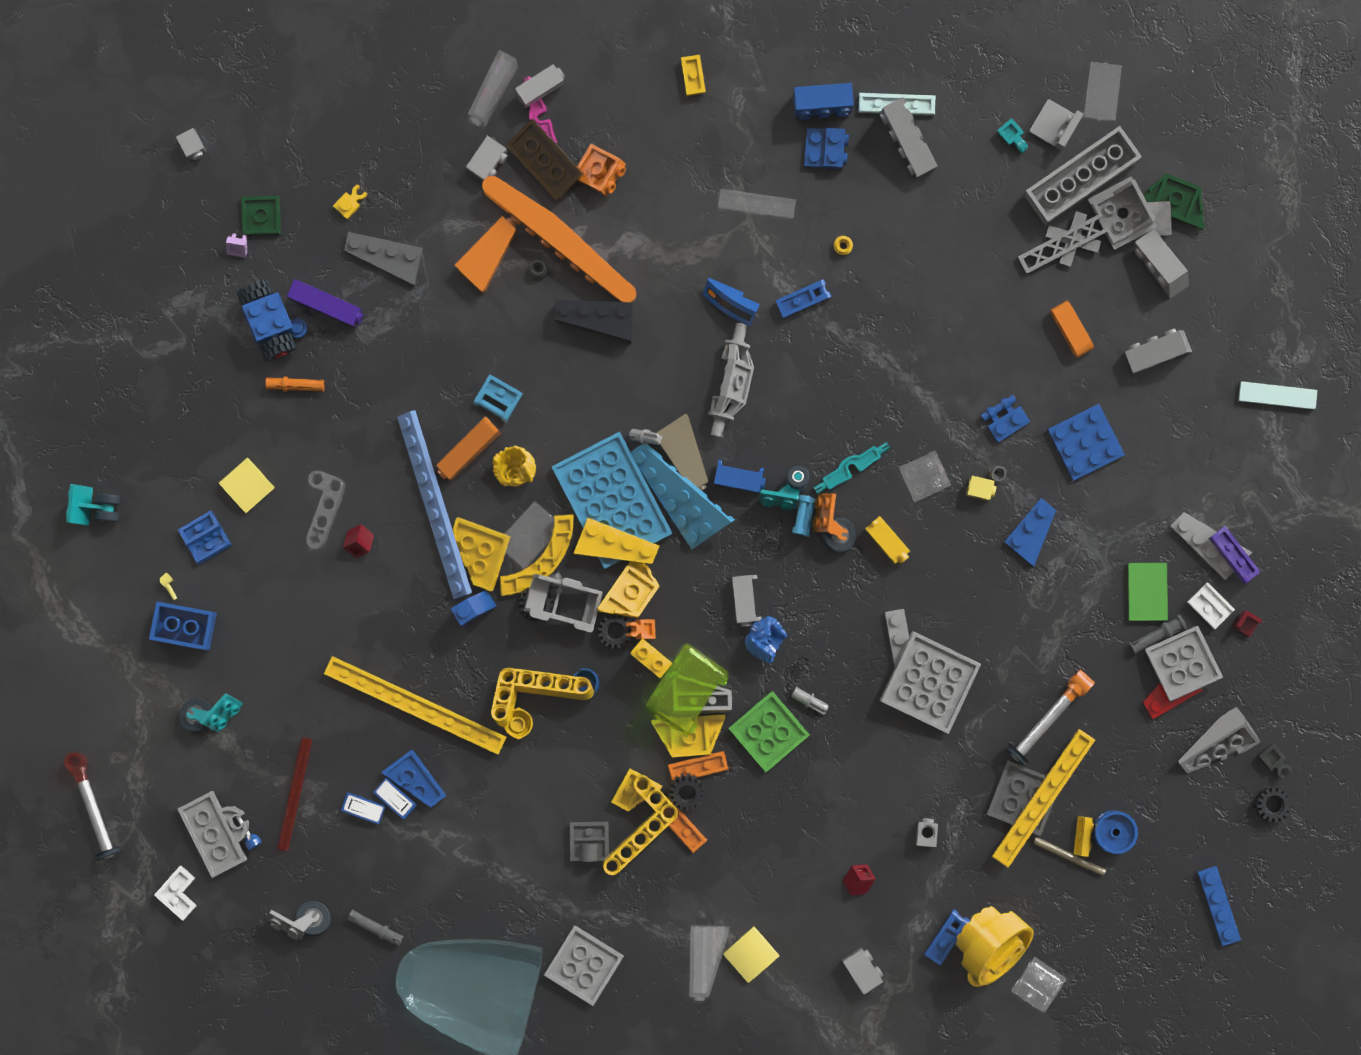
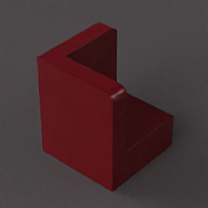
M360 524L347 531L343 548L355 558L363 556L370 552L374 535Z
M1244 610L1240 613L1233 628L1250 637L1256 626L1261 624L1263 620Z
M867 864L852 865L844 877L843 883L850 895H862L868 892L876 878Z

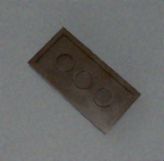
M531 119L506 144V147L556 201H559L584 175L580 168L534 119Z

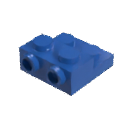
M807 128L804 167L842 170L843 164L847 165V153H844V145L848 146L849 134H845V129Z

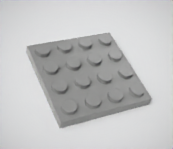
M912 631L879 701L949 734L981 664Z

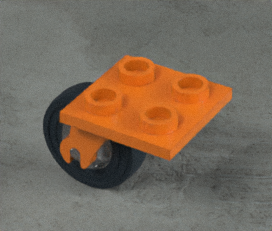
M818 494L814 503L816 512L812 520L813 532L821 533L822 541L828 549L835 552L848 550L856 539L854 525L845 518H833L836 494Z

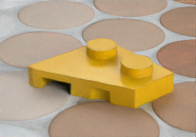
M629 768L611 803L626 811H630L637 804L643 802L644 798L633 787L634 778L642 774ZM645 779L638 780L637 787L639 789L646 788L647 781ZM651 780L659 790L662 788V785Z

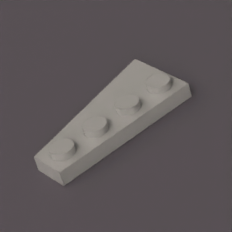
M1184 512L1170 525L1224 580L1234 572L1209 540L1217 531ZM1242 547L1248 556L1252 553L1251 551Z

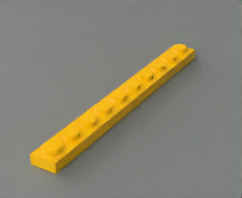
M333 656L324 672L325 675L496 754L500 753L507 738L500 733Z

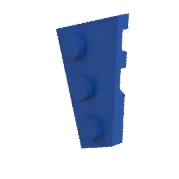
M413 749L381 772L429 807L434 806L447 796Z

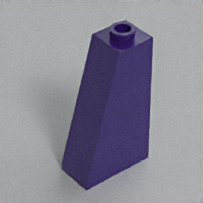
M294 279L287 295L294 303L354 328L356 324L359 325L363 318L361 308Z

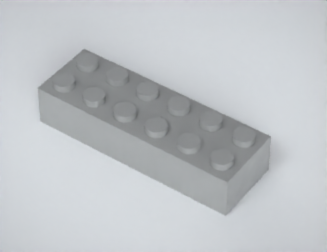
M1119 126L1027 189L1023 195L1044 225H1046L1134 165L1142 156L1121 126Z

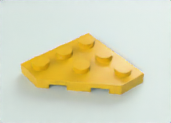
M458 517L454 523L453 533L461 559L471 575L473 585L493 591L511 537Z

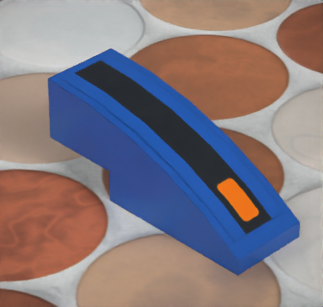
M708 278L702 294L725 314L748 326H751L760 305L742 297L744 292L711 278Z

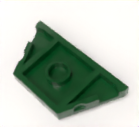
M1166 173L1143 193L1147 203L1169 201L1171 204V218L1200 230L1205 228L1202 187Z

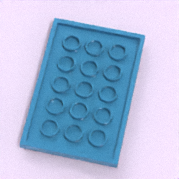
M620 432L552 466L583 528L587 518H590L653 544L673 534ZM598 557L604 569L621 561L619 559Z

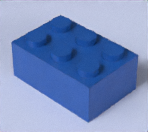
M852 83L794 87L795 117H799V120H807L811 118L810 116H818V118L830 117L829 115L837 114V117L848 116V113H852L854 106Z
M156 601L149 640L210 650L217 613Z

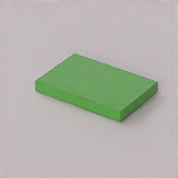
M1128 563V621H1167V563Z

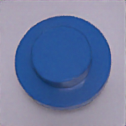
M293 319L291 321L293 329L290 334L295 338L303 337L307 333L305 321L302 319Z

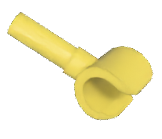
M165 573L160 578V583L168 590L172 600H175L177 597L169 585L173 579L168 573Z

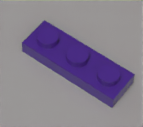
M1226 526L1209 538L1243 584H1246L1260 573V570Z

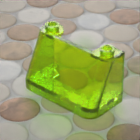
M686 643L646 705L648 714L688 737L689 734H693L698 727V724H696L697 717L716 687L726 684L729 678L728 671Z

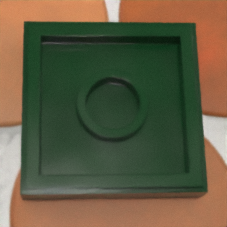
M280 196L241 197L242 235L281 234Z

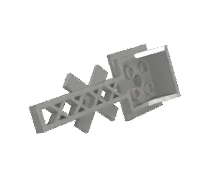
M1129 177L1089 198L1088 201L1096 215L1095 217L1085 221L1087 215L1076 211L1070 230L1066 231L1049 225L1046 237L1051 240L1018 256L1026 274L1061 257L1059 264L1071 267L1078 247L1098 253L1101 241L1095 238L1106 234L1115 250L1158 228L1155 222L1156 219L1135 179L1133 180L1132 177ZM1124 209L1127 211L1128 216L1121 219L1118 217L1117 211ZM1099 220L1103 228L1101 231L1092 229L1094 222ZM1082 230L1088 231L1087 237L1081 235ZM1059 242L1066 243L1065 247H1059ZM1045 247L1054 249L1053 255L1049 258L1041 255ZM1028 256L1036 257V264L1028 268L1024 258Z

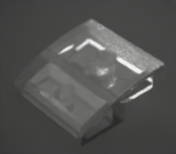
M1033 957L1024 973L1019 977L1012 992L1045 1013L1067 978L1036 957Z

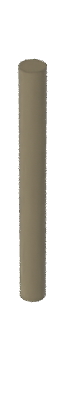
M1035 837L1033 844L1101 876H1104L1106 869L1038 837Z

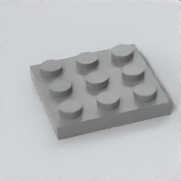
M1198 626L1145 649L1169 702L1223 679Z
M574 925L544 976L593 1006L624 955Z

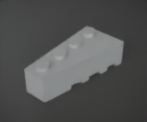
M901 97L883 107L880 118L884 125H889L891 129L889 135L893 142L897 141L900 148L897 150L902 159L906 158L909 163L906 167L910 175H915L917 178L936 168L937 164L926 142H923V136L917 125H914V117L911 111L904 106L906 103L904 97Z

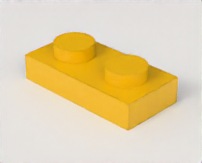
M700 55L681 57L686 95L705 94Z
M1078 816L1074 855L1089 856L1092 847L1090 838L1094 829L1093 818Z

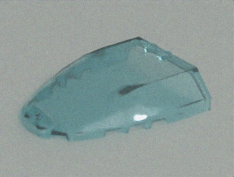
M452 939L427 942L409 951L402 959L396 975L397 992L411 1013L457 1042L487 1055H518L542 966L543 948L492 939Z

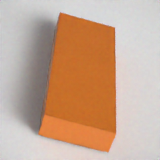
M724 751L668 765L671 780L673 781L676 776L681 777L680 774L684 773V776L690 773L691 776L701 777L729 770Z
M676 807L677 817L668 826L689 850L694 853L707 839L683 812ZM665 808L663 815L671 817L673 815V808Z

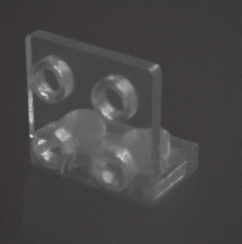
M935 450L899 467L914 502L951 486Z

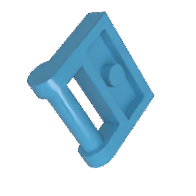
M489 374L473 405L484 408L501 418L502 422L507 423L523 393ZM485 394L507 406L506 411L504 412L483 400Z
M799 495L797 518L792 533L810 537L815 499L810 496Z

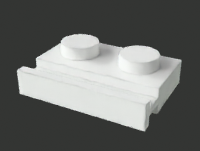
M1208 582L1187 601L1213 629H1216L1235 610Z

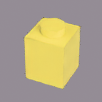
M971 476L966 496L989 501L991 497L995 496L996 486H993L994 481Z

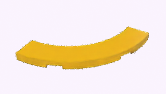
M573 515L554 516L553 532L549 544L533 564L517 573L500 576L501 596L525 591L526 588H530L533 574L548 577L556 569L565 556L572 537Z

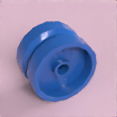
M1110 810L1101 813L1095 819L1092 837L1102 850L1113 854H1122L1135 845L1138 837V827L1128 814L1117 810ZM1114 829L1118 832L1117 835H1113L1112 831Z

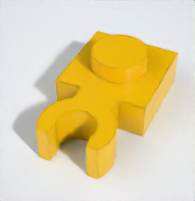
M359 185L353 188L351 195L346 192L333 205L347 220L360 207L357 202L367 197L366 192L362 195H357V190L360 189Z

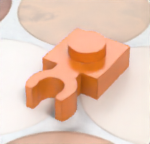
M655 619L635 620V622L626 623V626H630L632 629L631 633L626 634L627 637L656 639Z

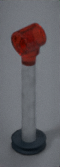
M71 752L66 755L64 765L70 771L71 776L74 775L102 851L94 856L98 858L96 861L111 858L123 851L119 850L120 846L113 848L85 772L88 770L86 756L83 753ZM77 756L80 763L77 767H74L72 759Z

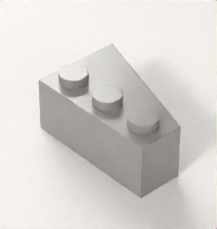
M1154 229L1135 241V254L1140 260L1142 259L1145 262L1147 269L1154 275L1170 299L1189 286L1188 270Z

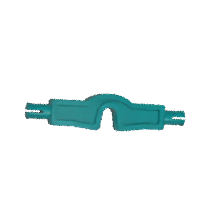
M885 442L877 448L873 446L860 455L846 458L840 463L837 470L822 479L823 482L813 487L814 490L820 488L816 491L818 494L826 488L830 490L836 485L851 479L852 475L848 469L849 465L853 464L859 472H862L870 464L881 458L880 454L890 449L889 446L885 447L888 443Z

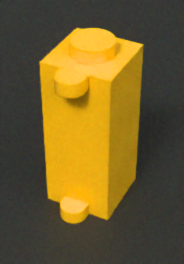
M880 516L864 529L893 564L897 562L901 564L909 557L907 553L910 550Z

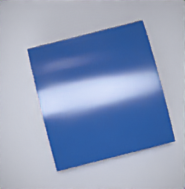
M212 510L178 529L198 565L232 546Z

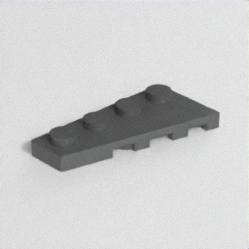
M348 232L344 248L345 252L415 286L423 248Z

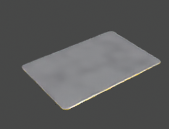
M1148 202L1147 204L1158 226L1154 230L1159 236L1171 235L1170 202Z

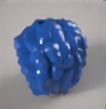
M766 616L751 626L750 633L745 637V645L751 655L770 664L774 660L773 657L776 656L775 653L779 649V644L787 637V633L782 629L777 619Z

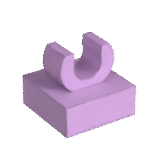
M236 234L228 237L226 241L227 254L246 258V236L243 235L242 239L236 238Z

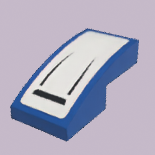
M385 778L374 791L385 804L403 819L417 806L388 778Z
M347 792L340 810L379 824L386 806Z

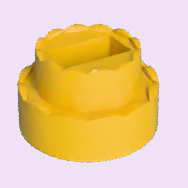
M990 906L989 908L982 909L981 913L975 914L971 921L964 925L962 932L957 936L955 944L964 953L962 966L980 985H987L999 979L1016 964L1029 947L1034 931L1014 912L1010 911L1009 913L1001 914L994 907Z

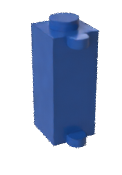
M719 460L714 485L759 493L760 489L764 490L766 478H762L764 468H760L759 472L723 466L722 460Z

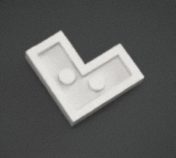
M179 866L155 893V896L181 920H185L197 906L183 894L195 877L184 867Z

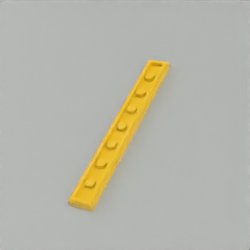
M1080 729L1077 730L993 853L992 857L1007 868L1010 866L1095 740Z

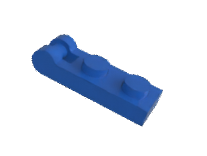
M824 279L775 300L782 318H786L831 298L830 292L826 290ZM816 289H818L820 295L817 297L813 292Z
M955 909L949 914L947 920L924 953V955L940 966L957 942L958 934L962 932L964 925L970 921L968 918L958 915L959 912ZM953 921L959 924L957 929L951 926Z

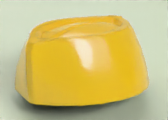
M518 707L514 709L511 723L504 728L512 737L521 739L530 733L533 725L532 718L528 712Z

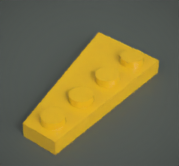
M587 518L574 554L653 564L659 545Z

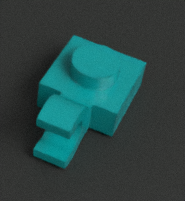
M1012 118L997 130V133L1007 145L1010 146L1014 143L1021 154L1028 149V145L1021 138L1024 132Z

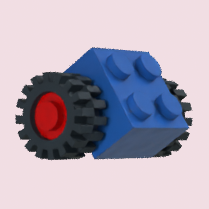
M267 279L260 282L257 281L239 289L236 294L242 306L241 311L255 344L263 343L259 348L265 362L279 359L294 352L297 347L291 334L287 335V333L292 332L293 326L279 293H273Z

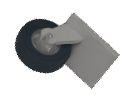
M310 901L298 909L294 922L273 910L269 913L268 922L271 923L270 926L274 929L286 931L290 938L303 940L304 935L315 937L323 934L330 925L331 916L324 904Z

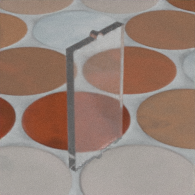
M1090 62L1084 111L1085 118H1093L1098 121L1116 120L1122 65L1108 64V62Z

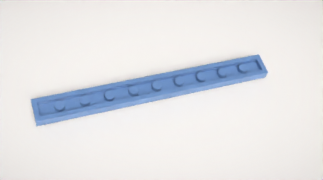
M416 411L407 412L397 418L453 599L471 594L472 591Z

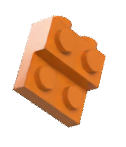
M590 144L578 164V167L584 173L578 181L607 197L609 193L614 192L616 188L615 182L618 177L624 175L626 164L620 158Z

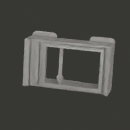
M533 574L524 611L530 612V616L546 621L552 618L574 624L576 629L592 632L598 613L596 609L600 605L603 592L583 587L580 581L563 578L561 581ZM550 583L559 585L556 589L557 595L552 613L543 611ZM562 586L588 593L581 621L555 614L559 596L562 593Z

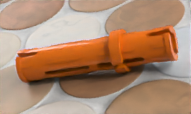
M266 377V390L324 392V380Z

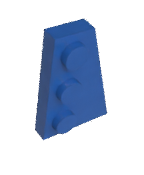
M1040 498L1004 543L1034 567L1056 510Z

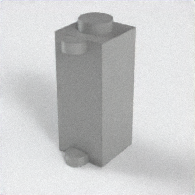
M553 64L516 87L515 94L524 108H527L562 86L565 76L561 69H556Z
M757 575L732 577L736 621L741 623V627L752 626V622L762 619L761 617H756L752 579H757Z

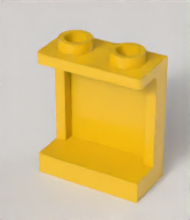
M644 639L631 652L632 656L659 678L673 664Z

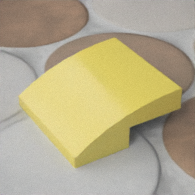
M248 457L219 482L245 513L275 488Z
M755 927L751 928L723 953L748 983L780 956Z

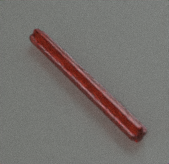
M302 737L278 843L279 850L287 851L289 849L312 739Z

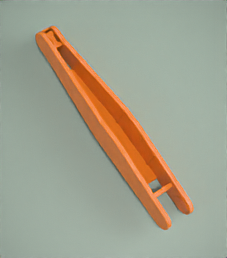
M488 176L484 179L482 187L485 195L511 215L510 219L517 225L521 223L526 227L525 231L532 237L536 235L541 239L539 242L547 249L551 247L555 250L554 254L558 258L569 261L571 263L569 266L576 272H583L585 274L584 278L591 284L597 283L620 302L633 303L635 301V288L555 214L495 176Z

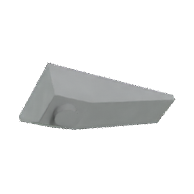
M1236 707L1221 716L1178 762L1187 773L1209 766L1213 760L1220 758L1222 761L1227 759V755L1232 753H1244L1259 744L1260 740L1243 714Z

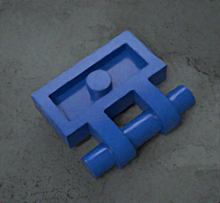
M1014 395L1008 398L1004 397L1000 400L999 404L994 407L990 406L986 409L985 413L981 414V418L984 421L989 418L993 421L988 426V429L997 443L1030 422L1021 406L1016 409L1012 408L1011 404L1017 401ZM1005 409L1008 414L999 419L997 413Z

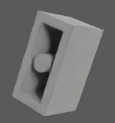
M487 136L466 166L467 171L482 181L488 176H495L497 166L499 164L502 165L508 157L506 154L507 149Z
M859 948L842 959L862 993L866 994L883 983L881 977L884 975L878 966L874 968L870 962L873 958L869 951H863L862 948Z

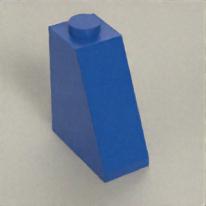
M486 590L464 600L451 608L460 625L466 626L497 606Z

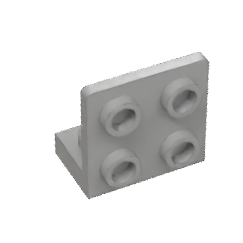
M1048 99L1029 132L1062 151L1081 120L1083 113L1077 110L1074 114Z

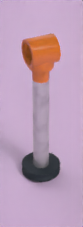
M1081 669L1077 671L1068 681L1067 691L1015 748L1008 743L1009 747L1004 749L1013 759L1026 767L1025 763L1029 761L1024 755L1077 696L1085 695L1095 682Z

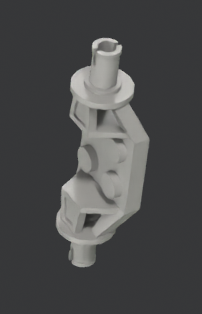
M741 323L735 324L733 339L724 341L726 345L721 359L728 362L725 366L720 396H713L711 411H708V415L715 418L710 435L716 437H723L725 421H733V416L746 405L754 366L748 352L750 345L744 342L748 325ZM728 404H732V405L729 407V409L726 411V413H723V412L725 411L727 405H728Z

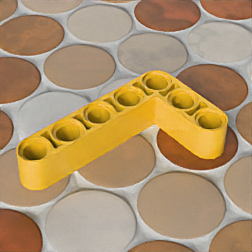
M505 668L499 674L491 715L497 725L501 727L509 725L512 721L518 692L588 700L593 696L594 689L590 681L583 677ZM513 676L510 682H505L508 677ZM527 679H532L529 684H524ZM546 681L551 682L549 686L542 687ZM564 684H569L567 689H561ZM583 686H588L586 691L580 692ZM504 695H510L508 699L502 700ZM500 713H506L503 718H498Z
M645 775L636 776L633 780V787L655 812L604 859L603 869L609 875H615L620 872L677 817L676 807ZM645 779L647 781L646 788L639 789L637 787L638 780ZM653 793L660 795L658 803L650 801V796ZM665 808H673V815L671 817L663 815ZM656 820L659 822V828L652 831L649 829V824L651 821ZM636 835H645V841L642 844H637L635 842ZM624 847H629L631 849L630 856H621V850ZM613 860L617 862V867L611 871L607 869L606 865L609 861Z

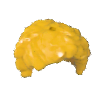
M517 446L505 447L504 451H500L493 458L494 476L501 485L517 487L526 482L531 483L536 474L535 460L524 448Z

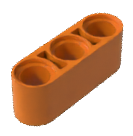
M1065 301L1050 309L1053 319L1077 358L1094 349L1090 337L1069 301Z

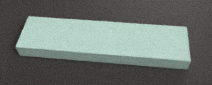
M859 93L858 113L882 114L881 109L904 97L906 101L904 106L911 111L912 115L934 116L935 96Z
M1240 382L1238 401L1316 409L1317 390Z

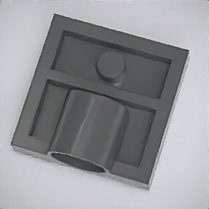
M609 821L570 822V861H604L609 855Z

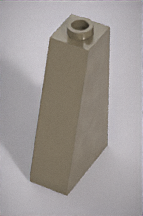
M684 414L657 433L662 435L660 445L678 473L703 491L707 488L705 484L708 483V479L687 414Z

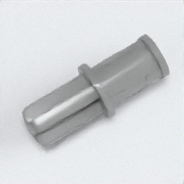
M632 429L629 432V436H633L630 437L631 441H639L645 445L649 443L658 445L662 440V435L651 432L648 429L643 431Z
M798 687L795 688L791 698L806 705V708L810 707L822 715L826 713L829 707L828 704L813 697L814 694L810 695Z

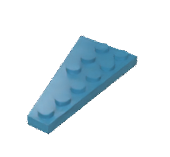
M641 444L631 452L639 470L691 549H694L735 520L723 513L720 506L714 505L707 499V495L690 480L677 473V469L672 465L669 466L662 456L648 444Z

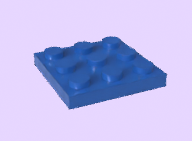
M1100 404L1047 429L1073 481L1125 455Z

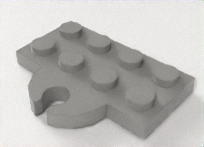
M213 791L178 808L212 878L247 860L239 842L248 833L249 820L244 821L240 827L235 826L233 823L235 816L245 814L241 809L233 806L221 808Z

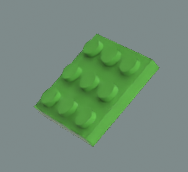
M773 691L728 728L765 772L770 770L810 735Z

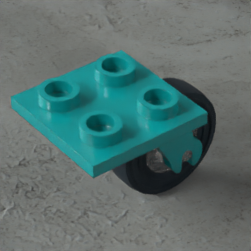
M227 693L213 707L203 699L194 698L182 706L179 720L184 729L191 733H202L208 728L218 733L225 728L229 719L239 712L243 703Z

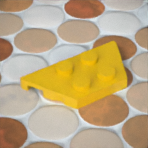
M630 561L596 610L598 612L638 618L659 588V584L652 576L649 566H646L645 563Z
M725 714L651 720L672 757L708 755L713 750L725 720Z

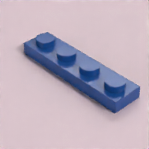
M1217 866L1197 871L1221 946L1240 941L1241 939Z

